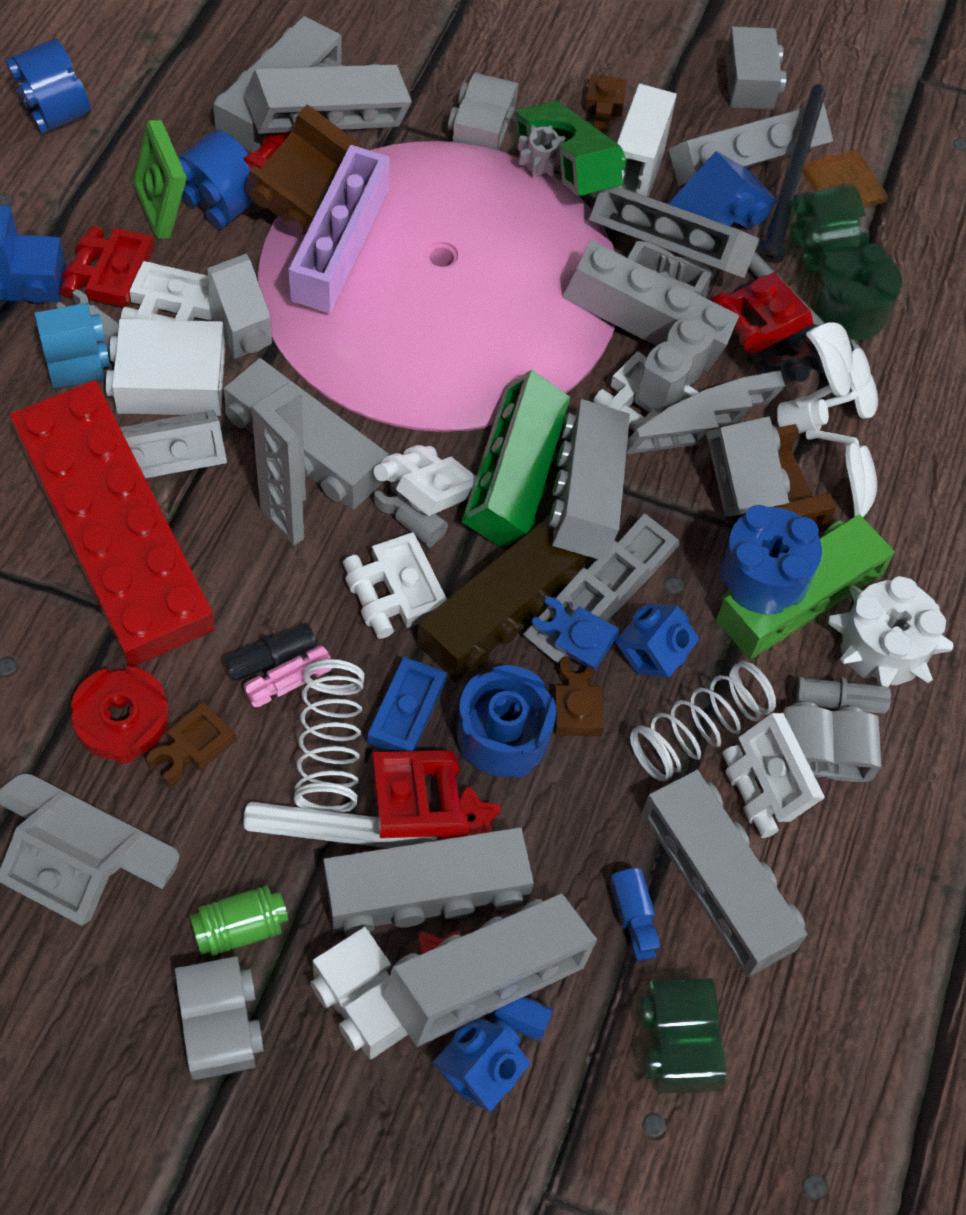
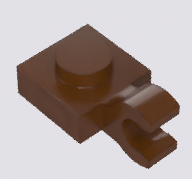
M591 74L585 111L596 112L594 127L600 132L608 133L611 115L622 117L627 80Z

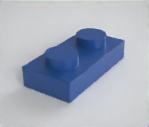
M403 657L370 728L367 743L390 752L416 751L446 683L447 672Z

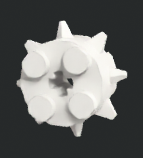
M901 576L895 577L892 581L884 580L869 585L864 591L855 585L850 587L849 589L855 602L851 611L831 615L828 621L829 625L842 633L843 641L840 647L843 656L840 658L843 664L848 663L864 679L869 680L871 676L877 678L880 686L899 685L913 680L916 676L927 683L931 682L933 678L927 662L933 654L949 652L953 649V643L942 635L945 631L946 619L940 612L939 605L922 589L917 587L912 579Z

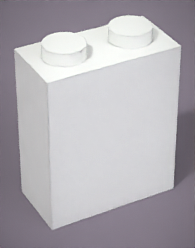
M642 84L638 85L617 142L622 147L626 159L625 169L622 170L623 185L618 187L649 197L665 152L676 93Z
M120 319L118 336H111L110 359L111 362H115L114 370H107L106 373L107 396H114L117 414L189 415L214 410L217 416H221L226 350L223 322Z

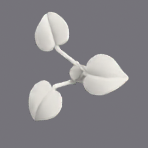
M833 322L824 323L814 327L806 335L819 353L829 385L808 396L779 403L777 409L779 427L796 424L799 429L798 433L806 432L808 440L818 438L846 444V465L853 495L854 517L859 514L864 517L874 503L877 493V476L868 447L859 446V441L855 437L819 431L822 425L828 423V407L855 400L857 413L860 418H871L878 406L877 389L864 351L860 348H855L854 351L851 350L848 335L840 324ZM832 392L836 396L828 400L820 399Z

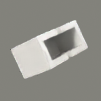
M364 927L313 960L315 979L310 981L315 995L325 1008L333 1005L337 1012L343 1016L344 1021L339 1023L338 1026L349 1046L354 1051L362 1048L369 1060H371L407 1036L408 1033L383 997L390 978L386 970L391 967V963L369 931Z

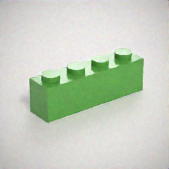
M860 514L846 523L837 521L824 532L822 538H820L822 557L806 596L796 606L794 604L784 608L783 612L777 614H760L740 606L732 598L733 593L730 589L722 596L721 601L723 603L716 621L750 660L851 596L850 587L855 585L862 589L884 574L895 551Z

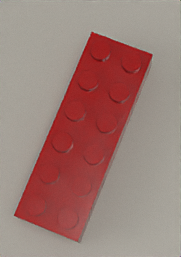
M93 380L9 414L17 439L127 666L136 667L215 631L213 612L97 381Z

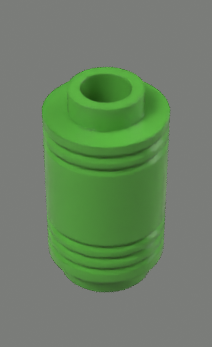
M267 885L256 890H249L221 899L218 902H212V904H206V906H199V912L190 915L201 955L211 952L212 956L282 934L280 923L288 921L281 893L271 894Z

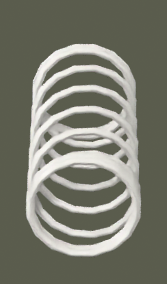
M336 659L319 660L309 664L304 669L303 679L308 685L302 691V699L308 707L301 713L300 722L307 730L298 738L299 746L305 754L297 761V770L304 778L299 780L295 786L294 802L300 808L345 813L357 805V795L348 787L358 783V778L352 773L333 770L307 775L302 770L301 763L306 757L310 756L313 759L326 763L349 764L358 760L360 754L353 749L339 746L321 747L308 751L303 745V739L306 734L311 732L324 739L348 741L360 736L361 730L354 725L339 722L323 723L310 728L305 722V715L308 710L313 709L326 716L349 718L361 713L362 707L358 703L347 699H326L310 704L307 699V691L311 687L317 691L336 695L356 694L363 689L364 672L351 662ZM340 668L357 674L359 679L337 675L313 680L308 675L316 669ZM328 680H348L353 683L345 685H327L320 682ZM343 703L356 706L358 711L352 713H332L316 708V706ZM325 727H346L355 730L356 734L351 736H331L315 730ZM345 751L354 754L355 757L347 760H334L315 755V753ZM326 775H339L350 777L353 779V782L344 784L328 783L314 778ZM307 780L313 782V783H310V784L301 786L302 783L305 782V781H307ZM319 791L334 792L351 798L352 801L343 805L322 806L308 801L302 795Z
M740 661L733 665L729 677L722 675L714 677L710 684V689L701 687L695 689L691 695V702L683 700L674 702L671 708V715L664 713L654 715L651 728L640 725L632 729L630 734L631 746L640 764L652 777L659 781H668L672 777L673 772L679 773L681 770V763L674 749L667 740L655 731V722L661 717L671 720L677 740L685 752L693 759H700L701 750L695 737L683 723L675 718V709L681 704L691 707L695 724L706 741L712 746L720 747L721 737L715 724L704 711L694 705V698L700 692L710 694L712 706L724 727L733 734H740L741 725L736 713L719 694L714 692L716 681L721 679L729 681L731 693L737 706L751 721L757 722L760 719V714L765 716L773 712L776 707V696L770 682L762 671L752 663ZM740 667L746 668L760 682L768 699V709L759 706L743 686L739 673ZM734 685L741 699L746 703V705L749 708L756 712L757 716L755 718L752 717L740 703L735 692ZM715 697L731 713L737 730L732 729L724 720L715 702ZM696 711L711 726L716 735L717 743L712 741L703 730ZM676 724L691 739L696 748L697 756L685 745ZM638 732L643 734L656 748L665 766L666 775L658 771L646 757L638 740ZM667 749L670 751L671 755L673 756V758H674V760H675V762H676L677 768L673 767V763H672L671 757H670V755H669Z

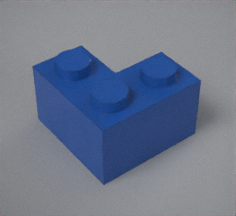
M715 151L668 205L727 226H731L735 221L751 230L755 225L760 224L768 217L771 207L778 200L750 170L720 152Z
M0 206V300L59 303L62 294L60 292L63 284L62 274L66 267L60 237L18 235L11 206Z

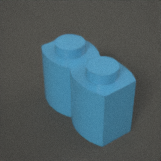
M88 303L35 312L53 390L83 385L93 380L97 382L105 380L102 368L110 367V361L105 341L97 343V341L105 340L100 315H91Z

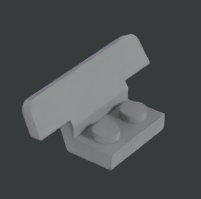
M18 775L0 789V805L26 818L14 832L0 868V883L81 926L91 921L109 876L116 873L120 867L161 889L164 888L177 869L179 853L175 848L33 775Z

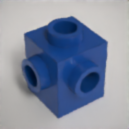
M645 604L635 612L631 623L615 642L637 675L669 678L676 668L685 662L687 654L695 646L699 638L689 624L688 616L678 605Z
M481 1018L463 1025L455 1033L453 1040L433 1062L459 1097L489 1112L514 1087L518 1078L531 1063L518 1047L521 1039L510 1026L500 1020L493 1024Z

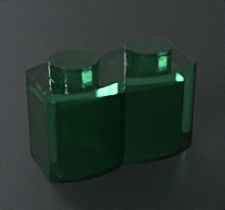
M713 978L651 981L646 996H640L639 999L641 1027L649 1028L652 1040V1047L645 1048L647 1079H655L658 1094L720 1091L726 1082V1064L719 1029L718 1003Z

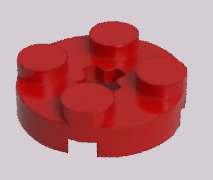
M124 666L125 671L116 670L109 672V668L87 677L75 691L71 704V719L74 731L82 746L98 757L112 759L114 762L121 764L133 761L138 755L154 747L164 735L170 719L164 690L159 681L150 673L140 668ZM126 704L131 706L128 711L130 716L127 719L111 720L110 708L115 706L122 709Z

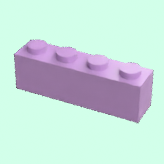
M353 145L349 146L288 269L292 302L331 313L389 191V156Z

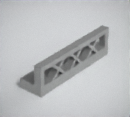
M288 382L252 405L251 408L260 510L294 546L304 539L302 502L306 500L302 397L301 393Z
M214 410L120 427L145 478L227 463L220 422Z

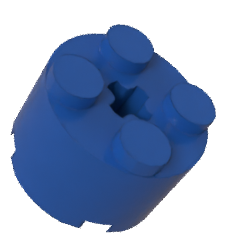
M57 38L43 42L5 59L6 66L14 81H21L20 87L16 90L27 111L32 108L36 110L31 112V115L42 135L92 111L80 78H76L71 68L73 64Z
M222 130L211 131L178 156L187 177L181 199L190 208L199 206L204 210L208 221L218 230L228 225L255 203L250 195L244 191L250 168L243 158L248 153L237 140Z
M763 505L750 507L746 514L733 526L720 563V579L723 585L726 583L733 593L732 598L743 608L760 614L781 613L784 608L794 604L796 606L800 603L808 592L822 557V546L818 536L819 529L817 524L810 518L801 517L786 509L765 507Z
M503 665L494 667L492 672L480 677L478 674L467 683L461 695L457 722V741L460 747V754L465 761L491 775L518 778L529 774L532 768L541 762L549 748L556 718L554 698H551L542 679L527 669Z

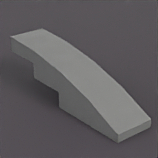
M781 371L739 378L703 390L670 406L633 433L627 441L626 454L702 445L707 440V431L717 429L719 426L736 424L752 406L769 404L785 387Z
M644 513L619 542L614 540L604 561L597 559L588 570L583 567L556 599L562 603L566 614L571 617L578 606L607 621L679 546V540ZM547 608L539 616V619L543 622H551L556 617V612ZM533 624L523 634L527 640L557 665L561 663L562 657H568L557 650L554 645L559 635H543L534 628Z

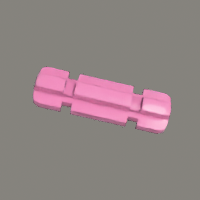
M317 646L305 652V658L302 659L301 656H297L267 671V677L262 678L259 675L244 684V692L253 707H260L272 701L270 696L275 694L279 697L305 684L306 682L303 679L304 669L316 661L331 659L327 650L323 646ZM332 668L316 669L310 672L308 676L310 677L314 674L316 677H319L331 671Z

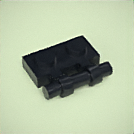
M812 324L758 353L750 354L747 352V360L753 363L755 369L764 373L781 371L784 381L787 382L806 381L811 369L823 373L824 368L819 353L806 335L808 331L818 325ZM848 336L851 345V350L854 351L850 336Z

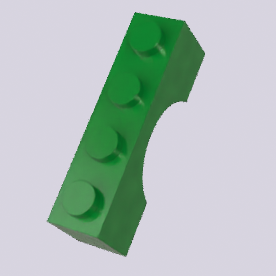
M553 101L514 110L518 143L520 136L529 138L532 125L536 128L548 127L550 125L558 136L565 137V142L559 144L562 184L577 196L623 185L622 170L625 169L626 159L622 147L563 104Z

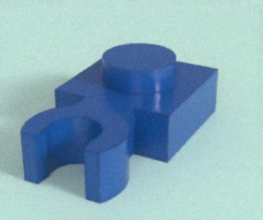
M547 597L544 601L545 605L550 610L556 612V617L551 622H543L539 618L534 617L532 619L534 628L543 635H559L554 643L556 649L595 672L618 637L619 629L578 606L571 617L566 614L564 606L559 600Z

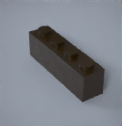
M549 517L419 622L417 646L455 681L467 671L474 673L481 668L490 655L489 652L500 643L503 645L509 644L519 634L523 623L532 616L538 618L547 609L544 602L547 597L554 598L584 567L585 555L552 546L555 527L548 525Z

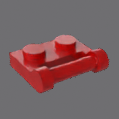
M775 272L756 279L753 283L732 294L721 292L712 299V302L739 315L733 330L738 334L741 346L750 354L758 353L814 324L809 308ZM748 309L763 327L752 326L742 315L741 311Z
M446 750L373 752L372 771L380 838L441 837L445 840L468 836L467 817L461 813L456 776L460 770L458 757L455 753ZM432 774L437 779L442 812H429L424 775Z

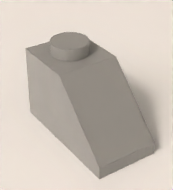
M247 254L207 268L212 321L223 322L225 345L233 358L236 359L249 353H256L264 347L271 345V317Z

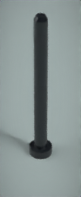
M815 84L810 90L766 242L759 243L757 254L766 262L781 263L785 256L786 249L781 246L826 94L825 87L821 84Z

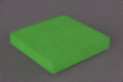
M149 120L145 127L132 182L154 235L157 239L171 238L187 177L162 120Z

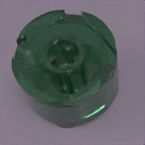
M838 184L793 195L796 221L790 223V235L795 246L802 245L804 249L802 260L806 273L810 274L837 268L866 259L869 250V230H861L859 217L866 216L861 196L853 184Z
M869 243L864 247L848 246L832 251L826 256L810 304L811 309L824 323L833 322L840 324L845 329L847 335L853 340H864L874 337L882 331L888 322L902 290L903 281L900 270L886 256L885 249L878 244Z

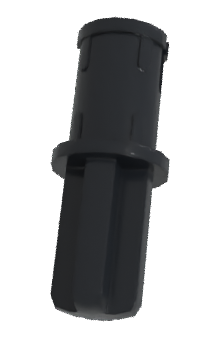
M305 622L301 626L270 638L267 634L263 635L261 642L226 655L223 658V664L229 678L232 681H238L270 667L275 668L280 663L305 654V652L317 647V642L312 629Z

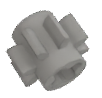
M532 125L529 138L526 136H520L517 147L521 151L519 165H526L533 176L546 173L552 176L555 164L561 165L559 144L565 142V137L558 136L550 125L538 128Z

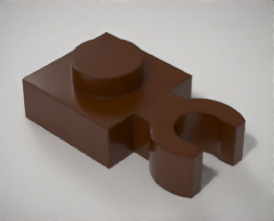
M562 657L558 675L563 685H555L554 701L556 704L555 736H602L604 730L602 686H588L592 682L594 671L584 666V672L574 673L569 668V658Z
M202 702L167 731L168 740L172 744L153 749L148 754L146 761L151 770H154L163 762L173 764V767L163 775L165 785L171 787L183 778L185 767L189 763H192L199 771L204 769L236 742V733L212 709Z

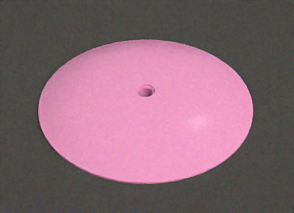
M445 141L410 142L370 150L389 156V191L331 313L291 301L288 269L305 235L289 229L279 216L273 222L264 242L258 270V283L271 317L272 340L292 369L311 387L347 410L371 420L396 427L435 432L471 431L493 427L506 385L532 369L567 394L591 372L603 356L616 325L562 298L590 240L614 251L612 242L603 225L589 220L592 210L579 196L562 184V181L547 173L533 176L526 165H519L518 157L484 146Z

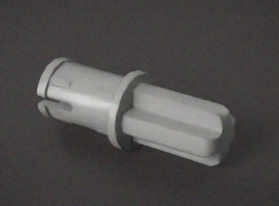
M799 676L796 688V703L811 702L818 705V707L837 710L853 706L863 709L864 712L884 714L890 708L891 691L885 686L847 683V678L841 677L840 681H831Z

